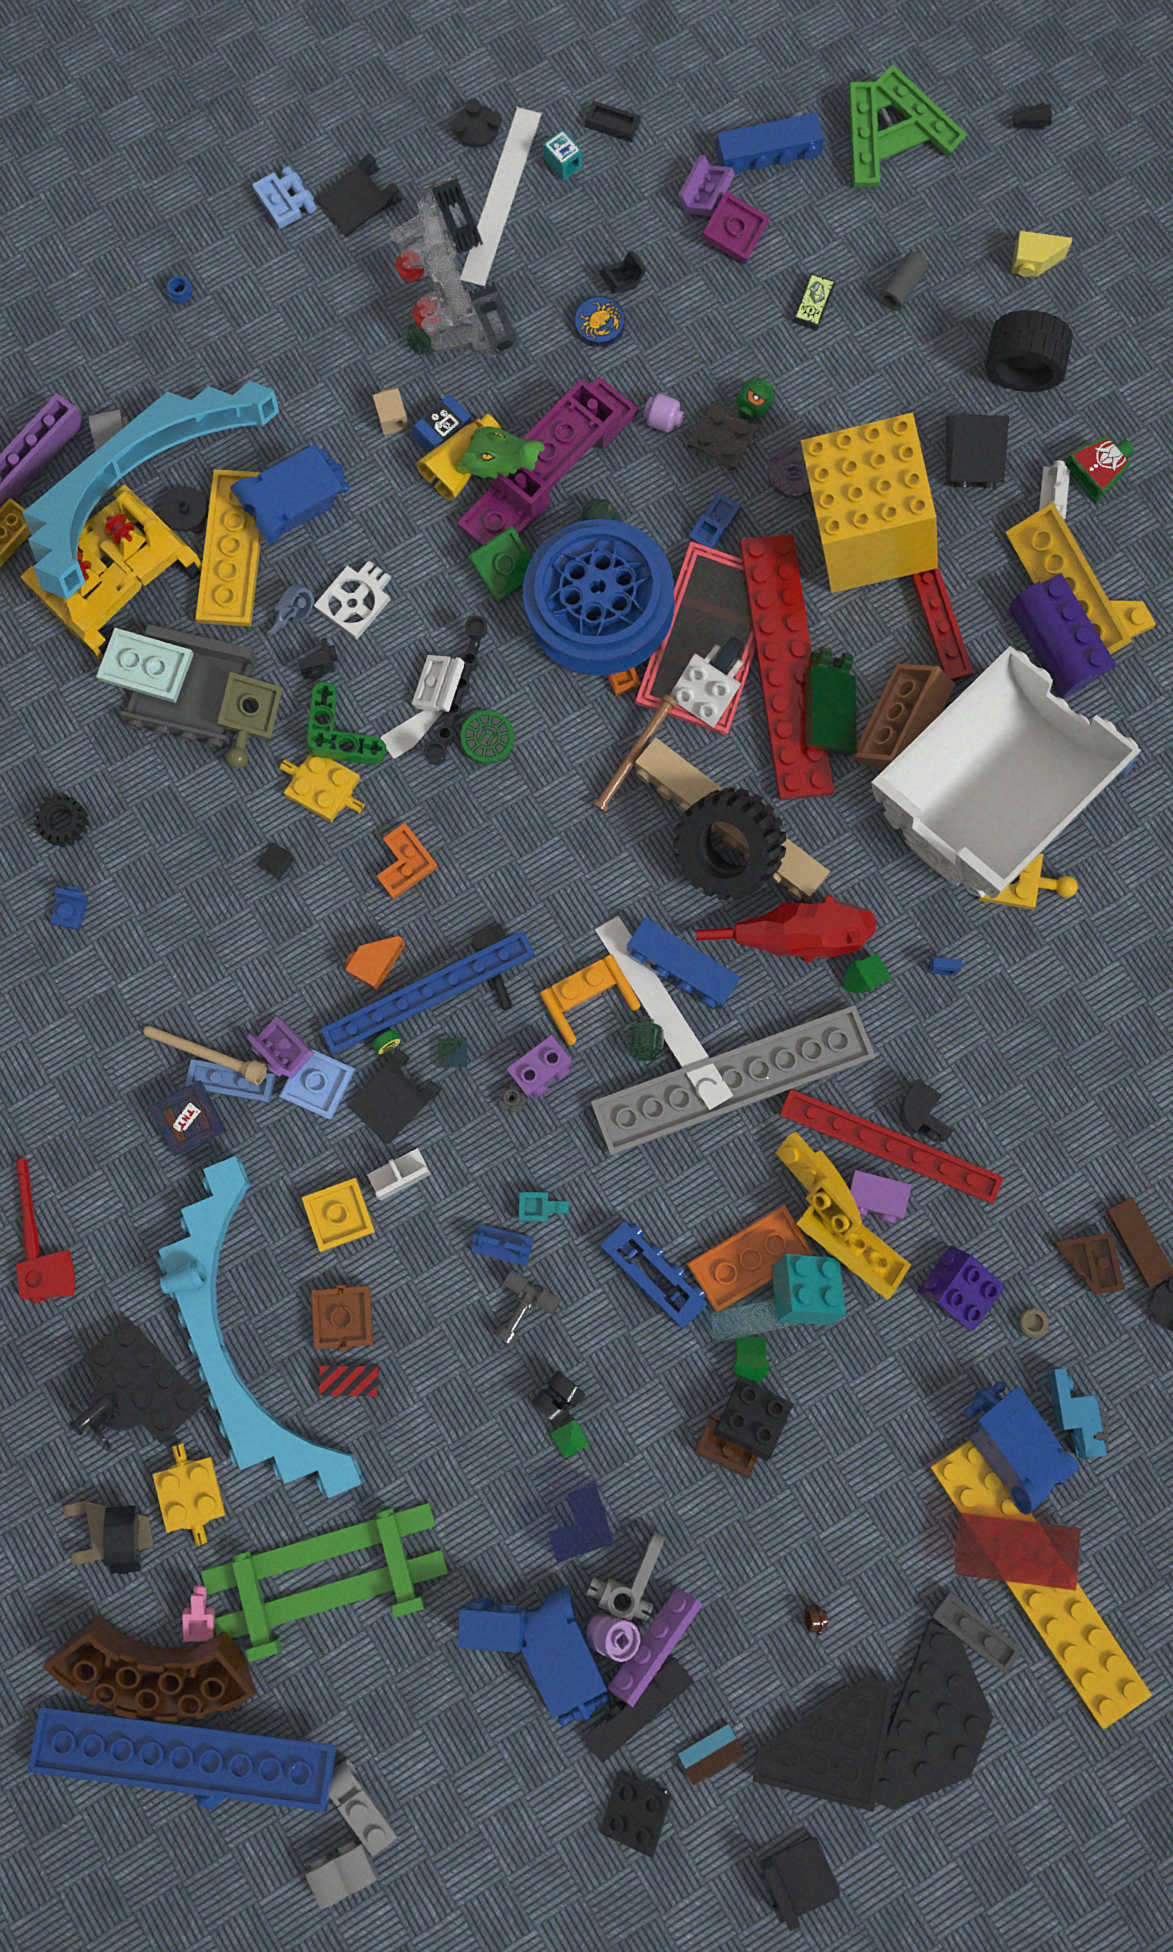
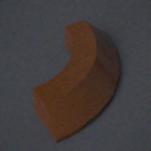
M100 1615L77 1630L43 1665V1668L71 1693L75 1690L90 1699L89 1704L96 1706L98 1703L115 1710L114 1714L131 1719H136L137 1716L155 1718V1722L163 1723L177 1722L178 1719L190 1717L202 1719L205 1718L206 1714L219 1710L224 1712L251 1698L257 1692L244 1653L225 1631L208 1641L192 1646L175 1648L157 1647L138 1642L123 1635L110 1626Z

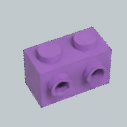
M550 1035L509 1066L507 1072L526 1095L527 1099L532 1096L536 1099L549 1089L547 1085L554 1079L559 1082L571 1073L569 1068L573 1066V1062L553 1035Z
M855 1170L851 1173L848 1188L855 1200L860 1216H867L869 1212L879 1215L878 1220L895 1224L896 1220H902L905 1217L912 1185Z

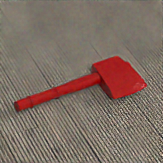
M28 1159L17 1160L16 1176L18 1177L26 1256L25 1262L16 1264L20 1299H31V1303L46 1301V1298L74 1296L75 1276L69 1250L40 1256Z

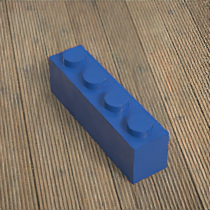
M816 112L717 133L715 150L720 166L732 167L734 174L737 175L748 170H761L767 166L788 164L805 158H815L822 154L824 136Z
M646 917L627 944V951L630 952L628 956L639 964H643L644 961L649 963L656 975L663 979L669 977L676 981V986L687 994L693 992L700 996V1002L711 1009L717 1007L721 1010L740 979V976Z

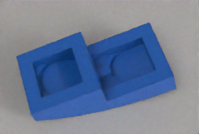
M718 492L706 513H702L689 537L699 544L713 549L737 516L741 505Z

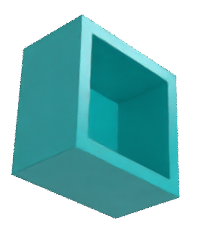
M786 1254L772 1265L777 1322L831 1325L846 1315L839 1259Z

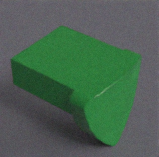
M875 954L861 961L857 959L850 964L844 976L843 989L853 993H865L873 990L875 986L885 983L892 977L879 955Z
M736 1336L735 1374L739 1379L743 1377L757 1384L769 1371V1362H766L765 1337Z

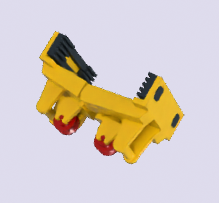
M125 484L113 493L115 497L113 502L85 522L79 538L77 561L86 583L66 600L42 589L33 566L20 576L30 591L101 662L108 643L98 630L140 590L142 584L146 586L174 562L192 580L202 570V564L198 556ZM134 524H136L138 527L143 525L145 535ZM147 540V545L139 550L141 545ZM104 556L113 563L108 569L100 561ZM101 581V584L85 599L83 596Z

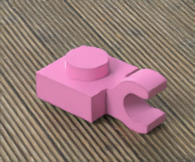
M194 1586V1594L191 1595V1608H184L183 1641H208L215 1637V1608H206V1586Z

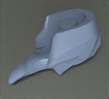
M295 584L286 589L275 606V611H277L276 620L273 627L266 632L268 636H272L279 629L285 628L290 617L294 624L309 616L313 608L314 596L308 588L301 584Z

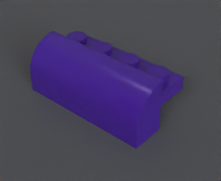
M1062 573L1043 583L1037 582L1011 602L1008 609L1041 666L1053 679L1052 684L1060 698L1065 699L1086 688L1090 680L1115 668V661Z

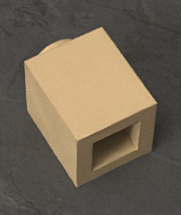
M398 388L392 390L384 389L378 394L373 395L383 435L409 429Z

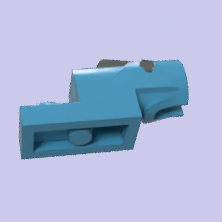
M1066 1368L1048 1369L1057 1429L1073 1430L1070 1436L1077 1457L1090 1458L1107 1455L1108 1413L1099 1408L1094 1395L1071 1397L1070 1391H1073V1380L1071 1374H1067Z

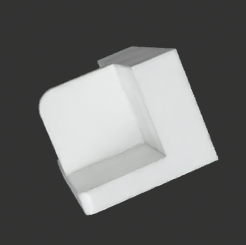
M417 1148L396 1160H389L388 1164L367 1174L375 1190L376 1197L381 1201L431 1175V1172Z

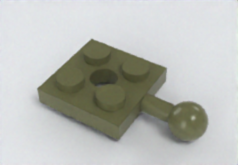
M229 672L216 726L237 732L235 745L226 754V761L230 767L240 769L247 764L248 754L245 751L248 735L267 741L271 739L283 687ZM252 700L256 704V712H246L242 707L243 701Z

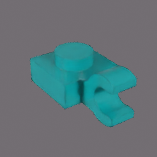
M520 1192L519 1194L520 1222H548L549 1213L569 1214V1202L549 1201L548 1192Z

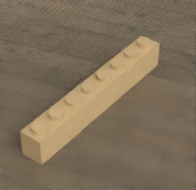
M656 737L635 761L634 770L637 777L646 784L651 782L656 786L658 793L667 800L673 799L679 804L678 807L683 813L710 792L723 789ZM714 822L710 833H717L723 838L722 842L728 848L739 850L744 854V859L749 862L750 849L744 834L729 823ZM786 838V841L781 845L786 847L785 857L781 859L782 865L770 880L776 884L780 882L788 888L787 892L790 896L798 901L802 899L807 903L827 879L830 871Z

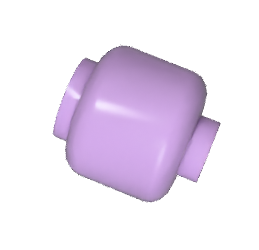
M658 393L655 397L648 399L643 417L646 418L648 426L669 433L673 430L674 426L680 427L684 412L680 411L681 402L678 399Z

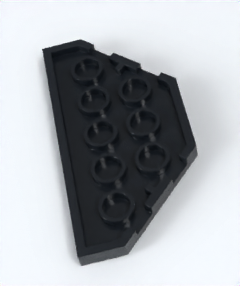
M930 1620L927 1623L887 1730L875 1802L892 1810L971 1777L993 1719L961 1639L949 1629Z

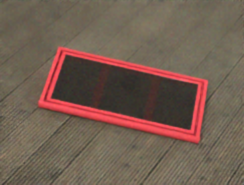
M690 542L674 588L675 609L671 628L664 642L650 658L635 704L657 711L662 703V696L664 694L670 696L695 653L705 659L715 645L721 647L710 663L712 665L727 641L734 636L744 643V647L728 673L738 660L744 662L733 678L741 683L716 726L713 728L678 704L675 708H671L667 714L668 716L722 735H728L755 654L742 559Z

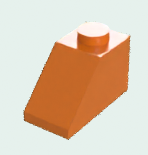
M396 936L359 946L356 952L352 951L345 962L347 966L346 972L354 979L378 991L406 945L404 939Z

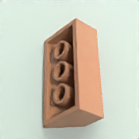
M897 664L857 744V753L852 755V757L882 772L942 713L955 683L939 666Z

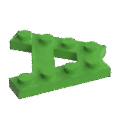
M893 64L876 82H850L848 86L853 187H879V161L927 140L935 144L948 157L967 136L965 131ZM893 105L907 118L903 122L878 132L877 111Z

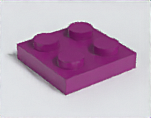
M726 191L700 238L741 263L746 264L770 217Z

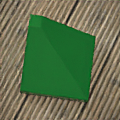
M576 1418L550 1433L564 1459L590 1445Z

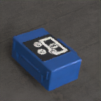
M448 395L414 424L411 436L429 453L461 428L468 425L471 415L451 395Z

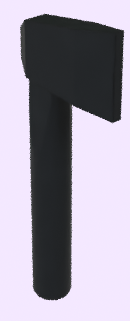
M499 923L475 934L471 941L474 948L481 951L506 937ZM499 974L491 978L501 1007L506 1011L510 1010L513 1005L502 976Z

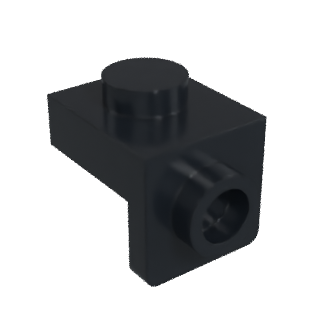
M631 251L627 253L623 262L604 266L599 275L612 294L636 289L646 269L635 252Z
M327 638L321 639L324 653L298 659L300 671L304 679H319L324 674L335 672L333 662L338 661L335 646H329Z

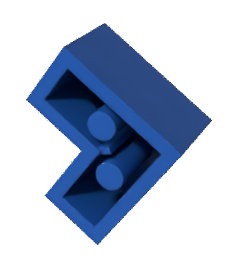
M475 1598V1601H470L468 1605L460 1609L457 1648L519 1652L523 1648L525 1610H518L516 1604H492L493 1599Z

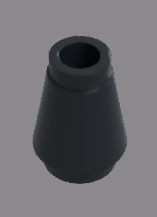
M1044 102L1019 110L1018 112H1013L1014 129L1045 130V127L1051 126L1052 123L1051 105H1044Z

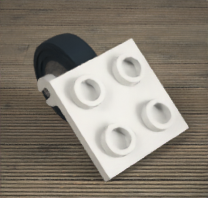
M732 636L723 648L715 645L705 659L695 653L671 692L670 697L676 700L678 705L714 728L741 683L733 678L744 663L738 659L744 643Z

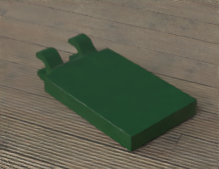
M820 647V653L811 652L810 659L812 665L805 668L806 746L852 756L857 753L856 676L849 674L854 657L852 654L842 653V659L834 657L833 666H829L828 664L832 656L831 649Z

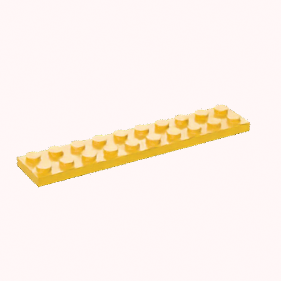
M970 1439L929 1466L1100 1728L1104 1730L1151 1697L1152 1694L1032 1513L1025 1515L1015 1507L1008 1487L1000 1481Z

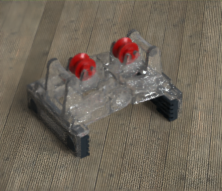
M456 174L423 187L425 196L417 202L419 215L394 228L390 233L393 243L397 244L401 252L395 263L396 270L401 279L405 282H420L431 278L433 281L435 292L425 295L413 306L412 317L417 326L429 335L431 347L437 353L470 345L474 354H486L489 360L519 348L516 334L494 281L491 282V287H489V284H486V289L481 286V291L479 292L477 288L474 289V294L468 289L464 291L456 261L458 253L455 245L459 254H461V249L467 251L466 247L473 249V244L475 247H478L477 243L480 242V245H483V242ZM417 240L411 246H409V241Z

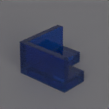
M596 1483L567 1493L576 1523L548 1532L557 1563L614 1544Z

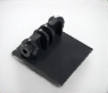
M618 1772L600 1834L650 1858H654L672 1798L669 1795V1790L663 1787L656 1789Z

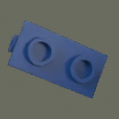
M478 1224L471 1252L527 1266L534 1238Z

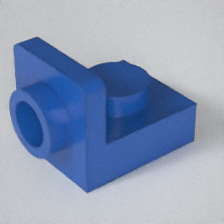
M65 885L64 889L55 887L53 893L57 895L50 923L55 926L80 931L88 898L81 893L79 888Z

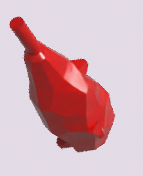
M826 895L823 901L819 903H782L763 916L735 923L733 928L696 930L697 941L734 939L739 945L766 950L776 956L803 957L806 963H810L814 958H831L858 951L875 934L876 921L875 915L870 910L851 903L834 900L832 895Z

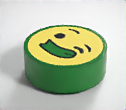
M389 1030L378 1036L373 1041L372 1046L378 1055H383L396 1048L402 1039L396 1030Z

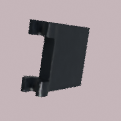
M371 153L365 155L356 168L316 197L346 237L386 207L398 204L403 199L399 194L400 190L394 183L388 185L383 193H381L369 176L379 170V167L376 165L377 161Z
M400 1049L348 1104L387 1144L442 1090L435 1082L430 1081L420 1092L399 1071L410 1060V1057Z

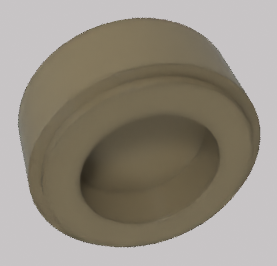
M1029 1308L1019 1315L1018 1327L1027 1337H1040L1047 1332L1049 1320L1042 1310Z

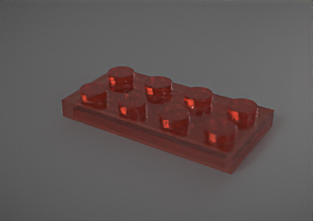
M959 1512L954 1574L1076 1590L1081 1528Z

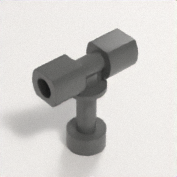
M514 1270L510 1271L503 1285L518 1294L515 1299L520 1303L506 1326L504 1327L499 1324L494 1335L512 1346L515 1345L519 1338V1335L515 1332L529 1308L535 1311L537 1306L554 1315L562 1301L545 1289L541 1291L529 1284L530 1280Z

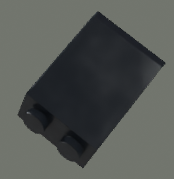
M955 414L946 417V482H953V487L969 488L970 483H980V488H996V483H1004L1009 416Z

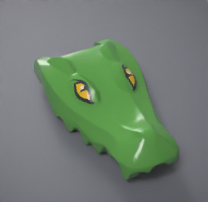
M482 427L473 432L471 436L472 441L463 457L456 463L455 468L461 474L470 473L485 479L487 476L497 478L499 473L508 477L509 473L515 474L517 469L521 467L533 471L535 462L538 460V454L540 451H544L545 446L540 441L524 440L496 427Z

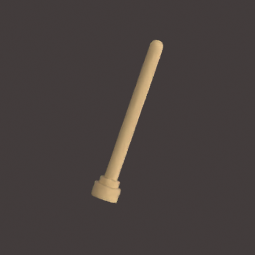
M146 1026L143 1029L146 1037L240 1072L245 1077V1080L252 1084H261L266 1075L267 1065L256 1060L243 1062L152 1026Z

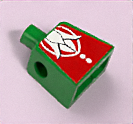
M1105 436L1072 452L1065 466H1067L1070 474L1091 499L1097 503L1124 476L1131 465L1127 457L1134 452V449L1128 440H1123L1116 445L1109 437Z

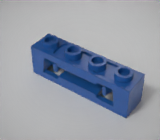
M624 1221L600 1245V1248L681 1329H684L707 1305L703 1300L707 1295L695 1283L690 1287L683 1280L686 1274L675 1263L669 1266L662 1259L665 1253L654 1242L649 1246L641 1238L645 1233L634 1222L628 1225ZM632 1240L643 1251L641 1255L673 1287L678 1286L689 1297L685 1300L676 1291L669 1298L680 1309L678 1312L664 1299L666 1295L633 1262L629 1264L617 1252L619 1249L631 1260L638 1252L628 1243Z

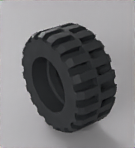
M728 787L721 791L715 790L710 792L683 813L681 822L677 824L675 834L678 836L673 839V848L678 849V853L675 855L677 864H682L683 869L681 872L684 877L689 876L691 878V885L696 889L699 887L703 888V893L710 897L718 894L717 898L720 900H728L731 896L732 899L738 900L758 891L779 870L782 865L781 859L785 857L786 847L781 846L786 841V833L780 831L779 827L783 823L780 817L775 818L772 812L775 809L769 803L766 806L761 802L763 797L758 794L749 796V790L740 788L735 792L733 787ZM714 822L729 823L744 834L750 849L747 865L730 864L716 853L710 837L711 827Z

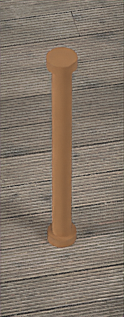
M666 694L662 696V703L600 797L593 801L592 804L601 811L606 812L608 810V803L635 764V761L641 755L670 709L675 708L678 704L672 697Z

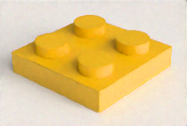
M357 1178L301 1197L320 1252L376 1233Z

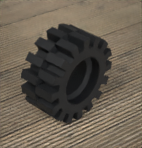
M53 794V799L46 797L44 799L46 803L44 805L39 803L37 806L40 811L34 812V816L37 818V820H34L37 832L54 846L58 844L60 847H66L67 843L72 846L75 845V839L81 841L83 839L80 836L81 833L86 834L88 831L85 825L89 826V820L86 818L88 815L76 799L73 797L69 798L66 794H62L61 797L58 794ZM60 811L70 813L71 823L67 828L63 830L53 828L52 818L56 813Z

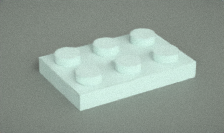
M114 628L96 677L99 681L176 703L194 654L190 649Z

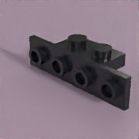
M674 1657L654 1675L633 1707L621 1700L617 1701L607 1711L609 1715L583 1737L584 1741L603 1763L691 1686L694 1680L676 1657Z

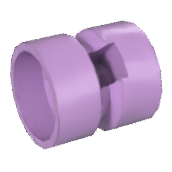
M603 1613L592 1618L588 1624L586 1641L594 1652L615 1661L623 1662L628 1661L637 1652L640 1644V1634L637 1627L631 1622Z

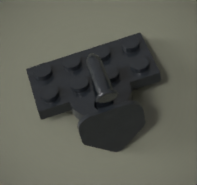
M127 1317L82 1356V1360L100 1378V1381L94 1387L91 1397L92 1405L84 1412L74 1403L68 1405L69 1411L75 1417V1420H71L69 1425L79 1435H82L84 1430L91 1439L107 1452L112 1448L109 1441L101 1433L105 1428L123 1431L132 1429L141 1423L162 1444L206 1404V1401Z

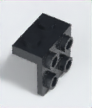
M814 1836L761 1860L764 1873L759 1876L767 1894L773 1891L777 1903L772 1906L780 1924L786 1922L790 1932L801 1927L798 1919L799 1916L840 1896V1889L818 1839Z

